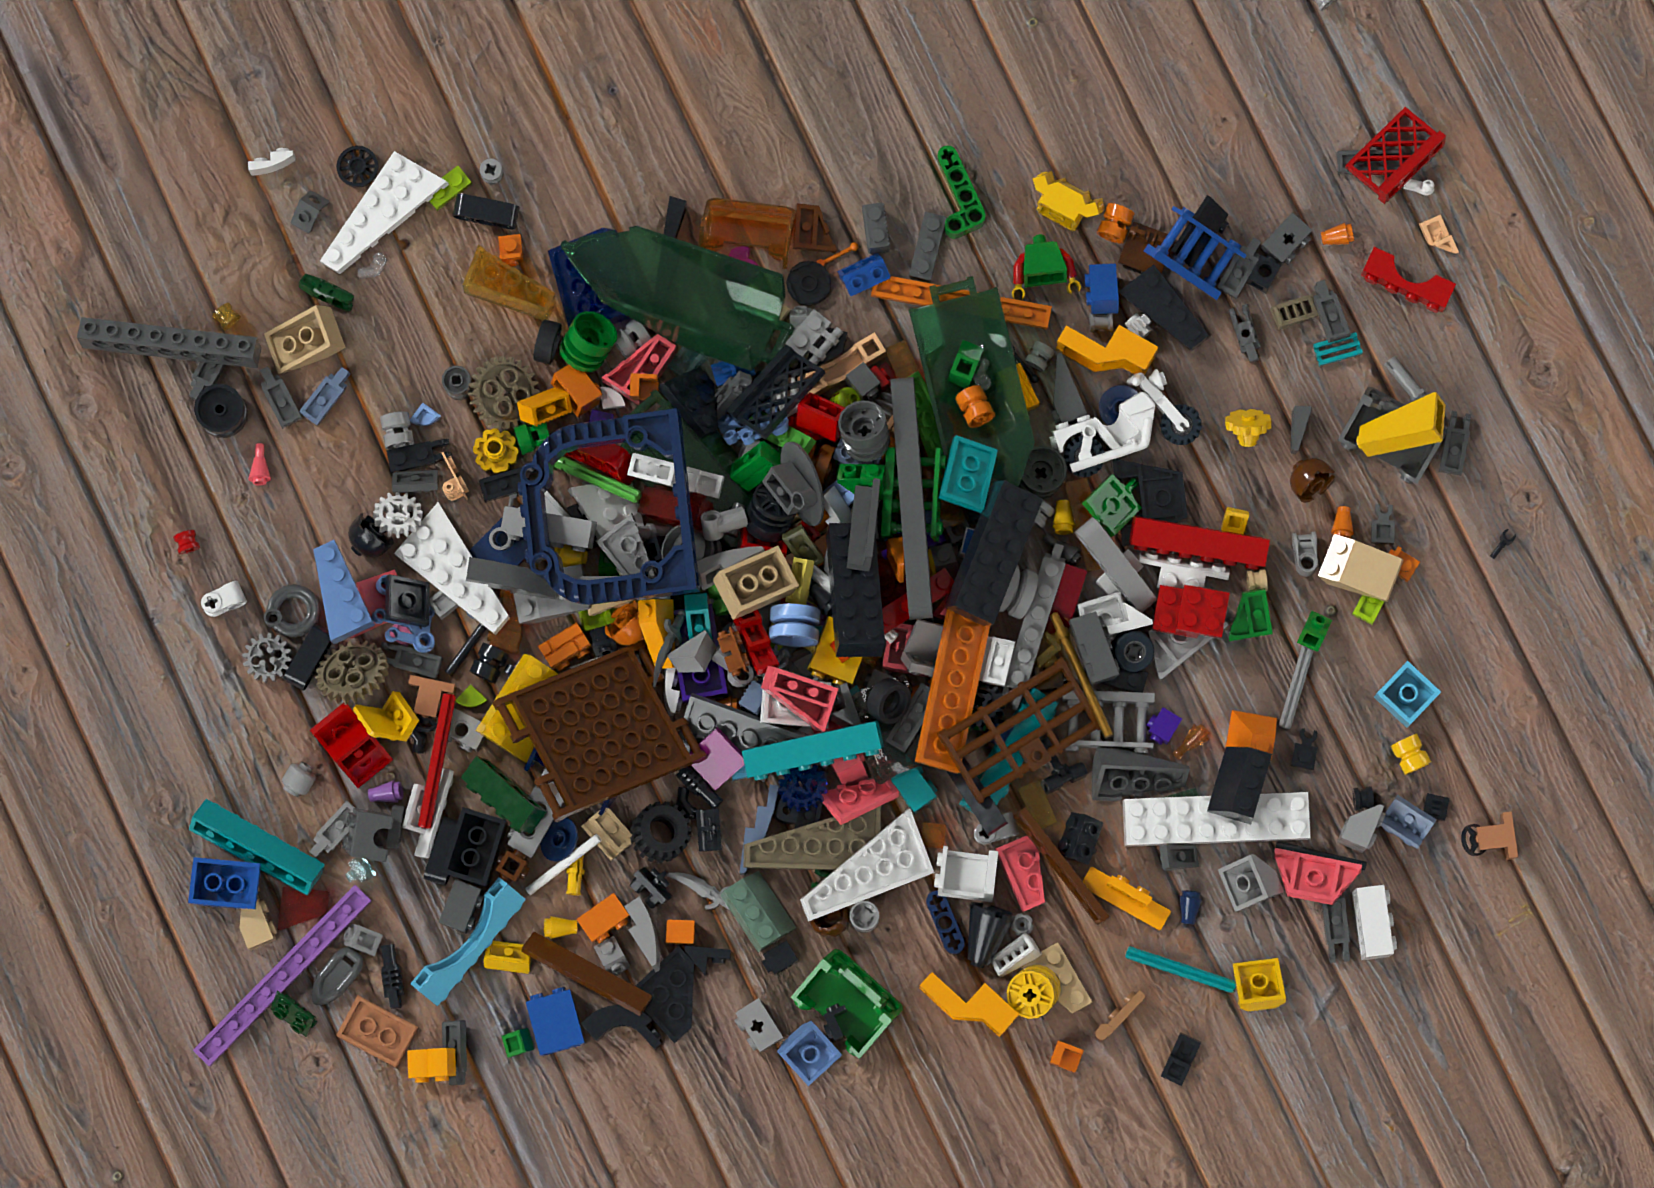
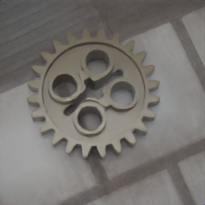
M500 356L499 359L496 357L490 358V362H483L484 368L481 366L476 368L479 374L471 376L475 382L469 383L468 386L474 388V391L469 392L468 395L474 396V400L469 403L472 405L476 404L477 407L474 409V413L481 412L479 420L487 418V426L494 423L495 429L500 428L502 425L503 430L509 429L510 426L512 428L518 426V423L520 425L525 424V422L520 420L516 392L519 391L521 393V400L539 393L540 390L534 389V386L539 382L531 380L535 373L528 374L529 366L521 367L522 360L514 363V357H508L507 360L505 356ZM505 372L510 375L509 383L504 379ZM487 384L492 386V394L487 392ZM499 403H502L504 406L503 414L498 410Z
M357 640L355 645H352L351 641H348L346 647L339 644L340 649L338 651L331 649L332 655H324L326 661L319 662L321 668L316 669L318 675L315 678L318 682L316 684L324 697L327 696L329 701L334 699L336 704L343 700L344 704L347 705L349 700L352 699L356 703L357 698L360 697L362 700H365V694L368 693L372 696L373 689L379 690L378 683H385L383 676L388 675L386 670L389 668L388 660L380 647L377 648L375 643L370 645L366 640L361 644L360 640Z

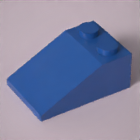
M193 857L188 903L199 906L256 910L261 864Z

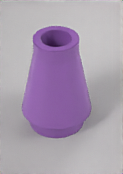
M393 780L368 789V797L370 802L397 803L398 800L403 799V787L401 782Z

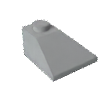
M1254 854L1218 869L1235 912L1284 892L1276 871Z

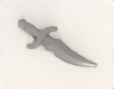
M674 872L667 875V877L685 884L701 897L711 899L713 903L706 905V910L715 909L719 905L729 910L720 896L728 887L723 888L719 892L715 886H710L703 879L690 874Z

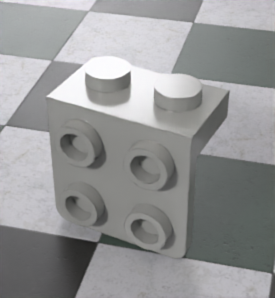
M921 619L915 622L900 658L907 671L911 674H924L930 678L933 677L943 630L942 624Z

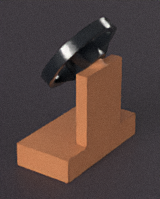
M410 675L408 684L411 687L419 688L413 712L418 714L416 716L419 722L432 725L431 727L416 725L414 729L420 732L434 731L437 728V723H435L432 717H439L438 707L441 694L455 695L457 686L447 682Z
M1512 811L1500 814L1501 824L1483 827L1478 824L1467 825L1461 834V843L1464 850L1471 856H1479L1487 849L1505 848L1506 860L1518 858ZM1467 831L1470 834L1469 841L1471 843V849H1469L1466 842ZM1479 846V850L1481 851L1479 853H1474L1477 847Z

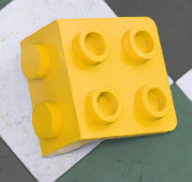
M396 691L391 693L382 709L357 704L353 708L358 720L366 728L367 733L374 738L381 737L392 741H407L419 722V719L402 694Z

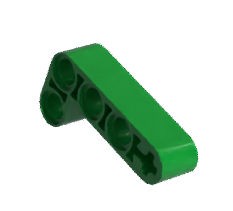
M948 145L941 147L938 151L937 163L959 209V212L950 215L945 220V233L948 237L957 239L983 227L986 214L955 148ZM946 154L948 157H951V168H949L948 160L944 159ZM953 174H960L963 179L960 182H954L950 177ZM967 193L971 195L972 199L969 202H964L960 199V196ZM977 213L981 216V220L973 222L969 216ZM957 222L961 228L957 231H952L949 225Z

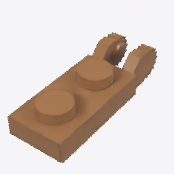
M1140 990L1137 993L1132 991L1124 999L1126 1005L1121 1010L1116 1008L1108 1016V1019L1111 1021L1108 1024H1101L1096 1029L1095 1037L1099 1041L1107 1039L1145 999L1146 995Z

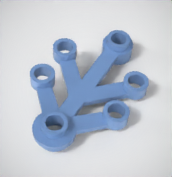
M770 408L765 409L767 414H770ZM725 414L718 420V428L724 434L723 438L728 445L736 443L739 439H742L745 445H750L755 440L761 438V436L753 433L752 430L744 425H738L728 414ZM787 417L772 432L773 435H782L788 430L789 420ZM769 421L760 423L761 430L766 428ZM736 428H743L738 432L735 431Z
M388 575L381 576L376 582L377 591L385 596L386 589L381 584L386 585V576ZM429 606V626L421 627V629L419 626L385 620V610L382 608H378L373 612L372 620L375 623L381 624L385 621L408 627L412 633L400 632L396 627H391L385 632V639L388 642L399 640L413 644L414 648L420 653L430 652L435 645L434 636L430 633L431 620L435 615V611L431 606ZM377 613H380L383 619H379ZM389 632H393L395 638L391 637ZM420 640H424L426 645H422Z

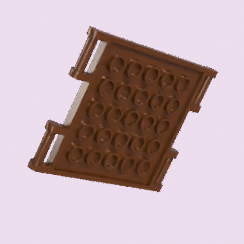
M644 640L500 697L492 703L495 710L500 712L508 727L512 742L518 743L524 738L530 737L546 767L548 774L537 778L534 783L542 791L553 812L552 817L555 822H559L567 816L694 763H700L708 758L706 752L701 750L689 728V721L681 718L672 722L653 688L655 666L647 651L648 647ZM635 653H639L651 677H647ZM663 673L659 674L656 686L665 681ZM506 705H513L524 726L523 729L519 730ZM677 730H681L684 738L686 739L690 749L693 752L692 755H690L687 751ZM554 782L566 805L565 808L561 809L548 783Z

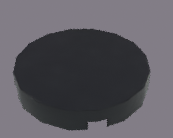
M808 260L799 262L792 267L788 274L786 285L788 293L794 301L801 305L812 306L825 300L830 292L831 279L823 265Z

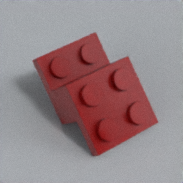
M1160 585L1152 631L1196 639L1198 635L1221 639L1230 593L1184 585L1183 589Z
M344 702L310 729V732L357 788L361 787L393 760L378 740L367 733L366 728L358 720L355 712L348 704L345 705Z

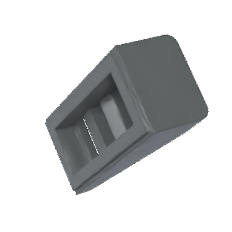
M1295 406L1292 409L1290 453L1296 455L1300 449L1312 411L1311 406Z

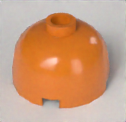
M636 600L631 604L628 603L617 608L611 614V617L615 618L610 626H605V634L608 637L612 638L619 645L625 646L644 640L639 625L638 602Z

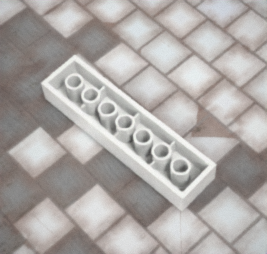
M1308 792L1260 794L1251 825L1207 812L1211 796L1123 800L1125 847L1310 839Z

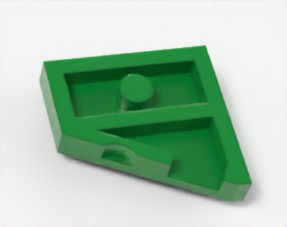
M1265 588L1242 592L1228 636L1229 641L1273 634Z

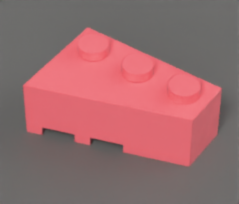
M657 334L637 349L629 358L619 363L611 372L601 377L605 385L631 400V373L658 374L660 379L678 352L677 346ZM631 400L640 407L644 403L643 400Z
M772 666L767 667L761 685L764 691L816 731L825 732L839 688Z
M829 720L828 728L825 729V732L843 727ZM812 728L814 734L822 733ZM863 753L856 754V759L843 761V757L834 759L835 763L831 764L834 773L837 774L841 785L845 784L846 787L858 785L860 781L869 779L862 763L866 760Z

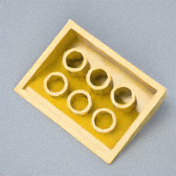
M523 654L496 699L558 674L533 656ZM492 704L475 731L532 767L539 754L530 737H526L518 743H513L510 738L511 733L500 712L495 710ZM506 705L519 730L523 729L524 726L513 705Z

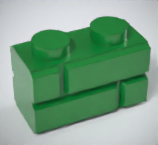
M763 440L732 463L730 478L737 484L740 483L741 487L745 490L751 491L763 483L762 481L771 467L781 464V453L774 448L772 449Z

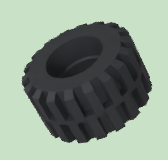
M658 801L653 805L649 804L634 819L633 826L630 828V833L633 834L630 839L631 843L635 842L636 844L633 847L635 851L640 850L642 852L640 854L642 858L647 856V861L650 862L657 860V863H662L664 860L669 862L687 847V843L691 839L689 834L692 832V827H688L690 823L689 817L684 818L685 811L683 809L681 811L677 810L678 805L674 804L671 807L669 806L670 802L665 801L661 804ZM658 821L666 824L672 833L671 842L661 843L655 840L650 833V823Z

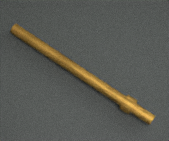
M1058 612L1050 615L1056 629L1055 635L1058 641L1062 642L1104 737L1108 738L1113 735V732L1070 640V632L1067 627H1064Z

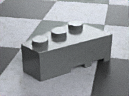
M1095 611L1070 619L1069 625L1091 686L1117 678L1120 670L1116 659H1113L1111 653L1113 649L1110 639L1105 637L1103 632L1105 624L1102 616H1098Z

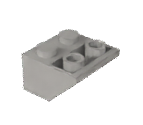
M1380 804L1350 816L1343 825L1337 843L1361 853L1366 849H1370L1377 837L1374 830L1381 826L1386 813L1382 812L1384 806Z

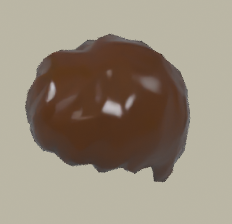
M844 907L809 922L815 933L823 937H837L846 930L849 922V910L847 907Z

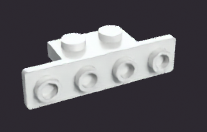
M1155 550L1141 551L1140 563L1161 567L1157 588L1160 585L1183 589L1184 585L1203 588L1206 576L1224 580L1229 579L1230 568L1221 563L1208 564L1200 559H1183L1176 554H1159Z
M442 769L432 827L429 829L418 826L425 786L413 785L401 828L420 833L414 853L417 857H430L436 832L440 828L441 815L447 804V794L453 783V770Z

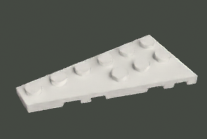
M394 151L320 262L341 274L361 257V254L370 246L373 248L379 243L378 240L386 233L390 234L412 216L420 205L425 201L429 202L437 191L441 188H446L449 185L448 182Z
M437 502L421 521V526L416 527V532H412L394 554L496 635L510 617L492 588L488 587V584L466 581L469 557H472L443 508Z
M909 808L800 899L808 921L934 873L911 809Z

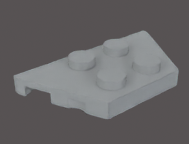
M1227 622L1224 623V629L1229 626ZM1151 629L1148 635L1155 648L1154 661L1160 681L1214 637L1198 635L1196 639L1152 631Z

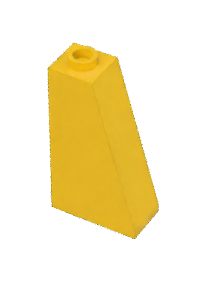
M1433 392L1361 425L1359 436H1357V445L1369 457L1442 442L1446 404L1437 392Z

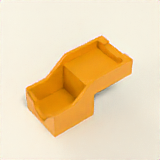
M1119 325L1105 348L1074 329L1065 326L1057 340L1056 351L1093 372L1123 368L1132 374L1143 373L1145 376L1156 357L1158 346Z
M933 972L919 985V989L953 1020L983 1022L998 1037L1019 1016V1013L986 983L982 985L967 1003Z

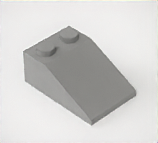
M580 564L564 567V574L570 577L584 576L583 566ZM513 593L519 623L525 625H532L591 609V605L578 604L569 600H559V594L557 593L556 599Z

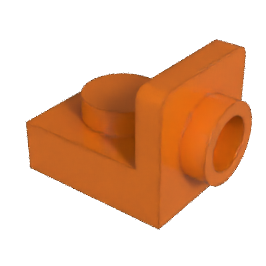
M521 235L498 236L501 264L513 267L519 265V262H524Z
M1400 546L1395 551L1390 549L1389 554L1404 560L1398 577L1408 582L1420 561L1403 552Z

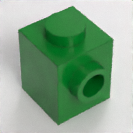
M1311 610L1297 643L1318 652L1332 619Z

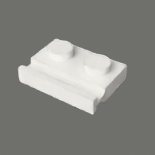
M988 636L979 681L1005 687L1015 646L1014 641Z

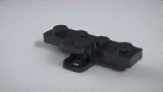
M813 769L805 770L799 801L781 799L777 803L775 820L780 823L794 825V829L818 822L820 820L822 801L816 795V789L826 787L828 772ZM784 807L789 809L788 815L783 813Z

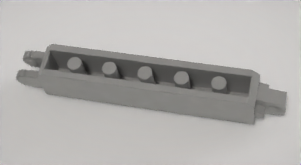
M1055 543L1052 554L1046 553L1038 572L1037 589L1030 608L1023 619L1013 651L1005 687H1002L1003 695L1008 693V690L1011 691L1018 687L1017 684L1021 681L1024 683L1029 680L1066 564V559L1061 558L1063 545ZM1022 695L1014 699L1012 709H1018Z

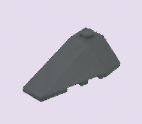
M1097 747L1092 763V800L1118 801L1122 800L1123 796L1135 794V797L1143 796V792L1156 790L1157 792L1185 787L1190 767L1119 748Z

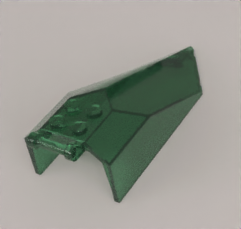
M640 226L629 227V231L615 233V230L579 237L578 241L567 242L564 240L561 243V249L569 257L588 285L595 291L601 302L688 350L752 371L760 361L769 364L785 346L789 335H792L795 329L792 324L779 320L786 297L784 275ZM775 329L780 330L781 333L772 352H765Z
M969 276L966 277L967 280L938 287L936 285L929 286L933 304L909 308V314L943 453L947 456V461L955 435L998 450L987 494L988 497L993 482L1005 480L1019 487L1035 441L999 288L995 287L991 290L977 293L974 277ZM969 288L970 295L943 302L939 300L940 295ZM962 340L984 348L969 387L980 385L987 396L986 401L991 404L995 412V416L991 421L976 428L968 426L963 416L965 412L961 411L955 399L966 388L947 381Z

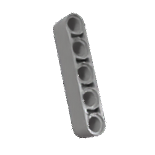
M1091 517L1075 531L1076 536L1131 607L1143 613L1157 601L1153 592L1096 519Z

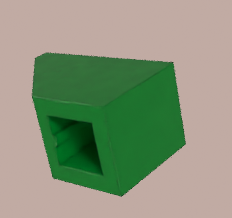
M962 340L947 381L963 388H968L984 348Z
M840 464L837 483L854 494L856 485L872 487L873 478L880 479L878 500H883L885 465Z

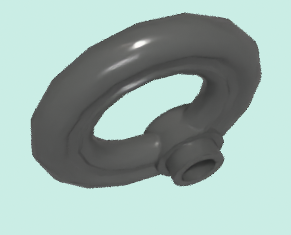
M296 584L283 586L270 597L264 614V621L268 627L273 628L281 635L288 637L303 636L319 621L321 613L319 600L311 590L304 586ZM289 598H298L307 607L306 617L297 624H290L282 619L280 608L282 603ZM276 616L278 619L272 623L269 621V618Z

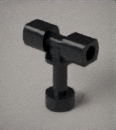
M1048 737L1041 740L1046 750L1053 746ZM1054 755L1050 761L1054 768L1051 772L1052 775L1043 779L1040 784L1043 791L1048 795L1061 789L1063 784L1068 781L1074 783L1085 778L1088 771L1083 762L1068 767L1067 764L1062 765L1057 755Z

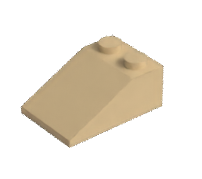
M315 305L264 333L279 375L328 358L346 348L331 307Z
M1334 534L1318 576L1328 585L1388 602L1404 560L1356 540Z

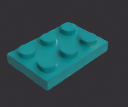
M955 435L952 440L939 499L981 513L985 507L998 450Z

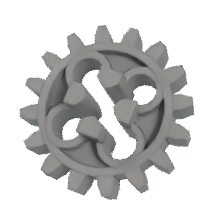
M268 633L267 638L259 634L258 641L252 638L251 642L253 645L245 646L249 652L242 654L244 658L248 659V661L243 663V666L250 667L247 673L249 675L255 673V680L258 681L262 677L263 682L267 683L268 678L276 682L277 675L284 678L282 671H287V663L292 662V659L287 657V655L292 653V650L285 649L288 643L286 641L280 643V636L277 635L273 639L271 633ZM263 644H268L266 650L271 656H275L277 651L282 652L280 658H270V663L274 666L273 672H267L269 666L265 660H260L258 665L253 664L255 658H266L265 653L261 650Z

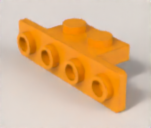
M1090 867L1083 883L1091 893L1157 930L1162 929L1171 911L1153 901L1152 897L1149 896L1150 892L1141 886H1138L1136 889L1129 885L1130 880L1119 874L1117 877L1113 875L1110 877L1096 868Z

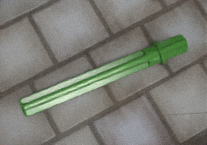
M564 456L553 465L554 470L560 469L633 503H637L642 496L639 490Z

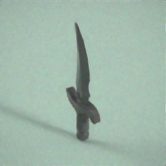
M684 609L678 611V615H676L672 625L670 619H665L664 628L668 635L665 637L664 644L660 648L656 660L654 687L668 657L667 654L672 650L673 643L675 642V647L682 645V637L679 631L685 620L684 617H686Z

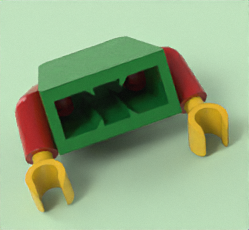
M1042 234L1034 236L1033 244L1025 246V252L1019 255L1013 266V284H1015V288L1012 290L1013 299H1015L1014 293L1017 290L1023 292L1022 300L1025 298L1022 284H1024V287L1066 283L1067 279H1069V283L1066 286L1067 292L1069 294L1072 293L1071 284H1075L1079 292L1081 284L1075 279L1077 274L1073 258L1064 249L1059 248L1057 242H1046V237Z

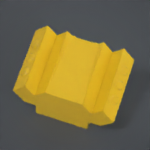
M1052 171L1042 172L1032 178L1036 191L1042 193L1037 203L1038 207L1036 210L1038 213L1072 232L1076 230L1083 217L1095 216L1105 210L1102 198L1092 200L1089 190L1083 191L1066 182L1065 178L1055 180Z

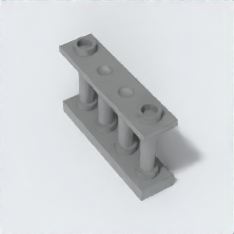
M1073 690L1062 697V702H1067L1069 708L1080 702ZM1094 691L1101 707H1103V703L1113 704V707H1115L1114 742L1100 741V730H1095L1091 733V741L1079 740L1067 747L1066 751H1079V748L1099 747L1134 750L1135 753L1148 754V750L1153 749V743H1146V717L1149 705L1154 704L1155 693ZM1126 704H1135V708H1138L1137 742H1123L1124 708H1126ZM1078 714L1069 719L1068 736L1078 730Z

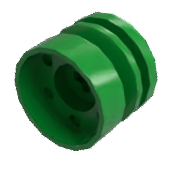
M589 311L579 313L560 342L559 350L562 358L574 369L582 372L598 370L617 341L616 328L609 319L601 314Z

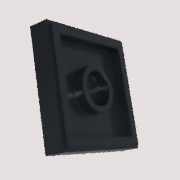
M391 574L386 576L385 620L420 627L429 626L430 583Z

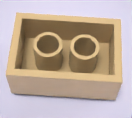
M779 546L719 571L713 578V582L733 620L792 595L799 587Z

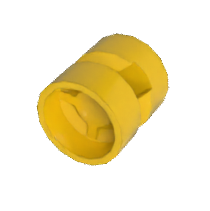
M1418 734L1411 735L1390 746L1394 755L1402 759L1399 765L1404 775L1410 774L1431 763L1427 752L1420 750L1422 742Z

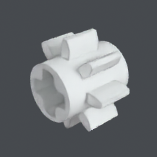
M1136 313L1125 323L1128 330L1142 338H1145L1152 331V328L1149 326L1152 321L1146 314L1140 317Z

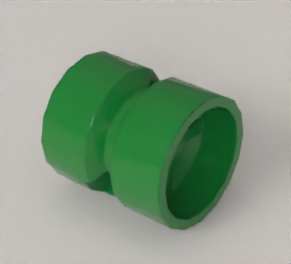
M546 422L545 424H538L537 427L534 425L528 426L526 423L514 427L522 455L534 452L535 448H539L543 441L550 436ZM537 430L540 440L534 441L531 432Z

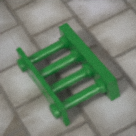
M889 447L886 451L881 537L884 541L894 538V534L902 532V523L895 521V513L901 510L900 501L896 499L899 484L895 447ZM936 448L935 457H921V466H935L934 479H922L923 488H933V501H924L925 510L932 511L931 523H926V532L931 533V538L934 542H939V535L943 534V522L940 521L941 499H939V494L942 486L943 469H946L947 456L944 455L941 448Z

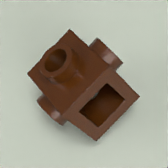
M516 849L514 852L511 850H507L506 853L502 852L496 861L498 865L496 871L501 873L499 877L509 883L512 880L518 882L520 878L524 880L530 870L528 867L530 861L525 859L527 855ZM513 861L518 863L516 870H512L510 867Z

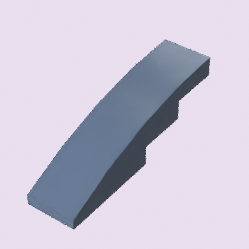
M770 784L767 807H757L755 828L745 827L740 875H745L749 869L743 868L744 844L766 838L776 808L779 792L778 785Z

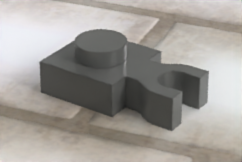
M1375 504L1374 511L1377 520L1371 521V544H1394L1395 521L1389 520L1393 511V505L1387 506V513H1381L1380 504Z

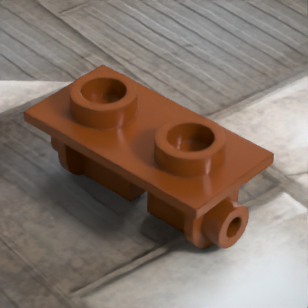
M729 627L730 633L727 634L726 630L717 633L719 636L717 640L723 654L729 651L732 653V655L724 657L729 673H732L734 677L741 674V669L748 673V666L751 663L747 653L742 652L740 645L743 644V640L739 631L735 632L732 627Z

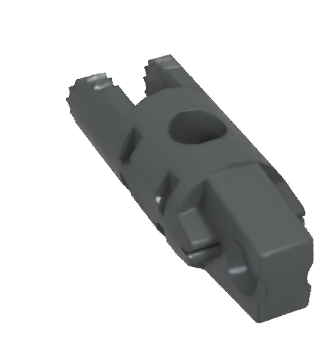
M1248 304L1242 305V311L1246 318L1245 322L1238 323L1237 313L1234 308L1228 311L1237 335L1241 353L1247 352L1250 363L1259 361L1256 349L1261 348L1255 332ZM1249 331L1250 335L1244 338L1243 333Z

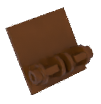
M1133 222L1118 263L1142 272L1154 264L1162 274L1165 265L1145 253L1144 249L1148 244L1154 248L1161 245L1168 234Z

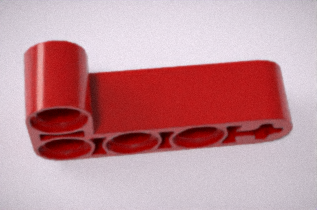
M616 444L580 448L565 454V456L605 472L608 477L628 486L636 479V477L627 475L632 458L630 453Z

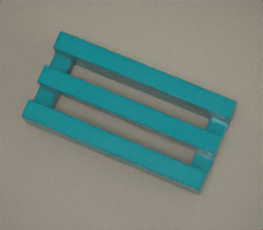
M1357 332L1351 333L1348 338L1331 343L1325 340L1313 344L1319 367L1362 355L1363 351L1357 338ZM1353 339L1351 343L1319 351V348ZM1352 347H1355L1356 349L1355 351L1327 358L1324 360H1322L1321 356L1349 349Z

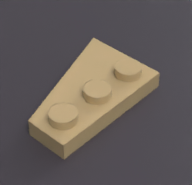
M1058 942L1041 951L1042 955L1020 967L1024 969L1029 965H1042L1051 969L1060 981L1061 992L1058 1002L1071 1014L1092 1003Z

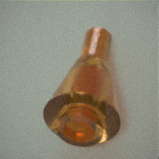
M1194 723L1183 740V744L1172 754L1179 760L1189 750L1210 740L1208 738L1210 732L1201 723L1198 726Z

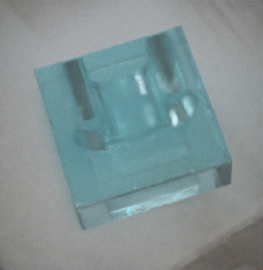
M354 858L348 864L352 870L345 874L349 882L358 879L360 882L367 881L376 875L368 861L363 858Z

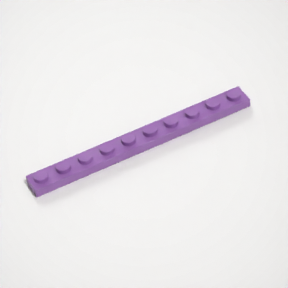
M354 885L193 1051L211 1067L273 1003L277 990L283 993L372 900Z

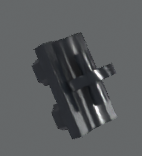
M719 808L696 810L699 852L722 850Z
M643 867L633 874L635 878L631 882L630 887L637 893H640L645 887L649 890L651 894L645 899V902L651 909L669 901L673 897L666 889L670 885L665 879L669 874L666 870L659 873L655 868L649 871L646 867Z

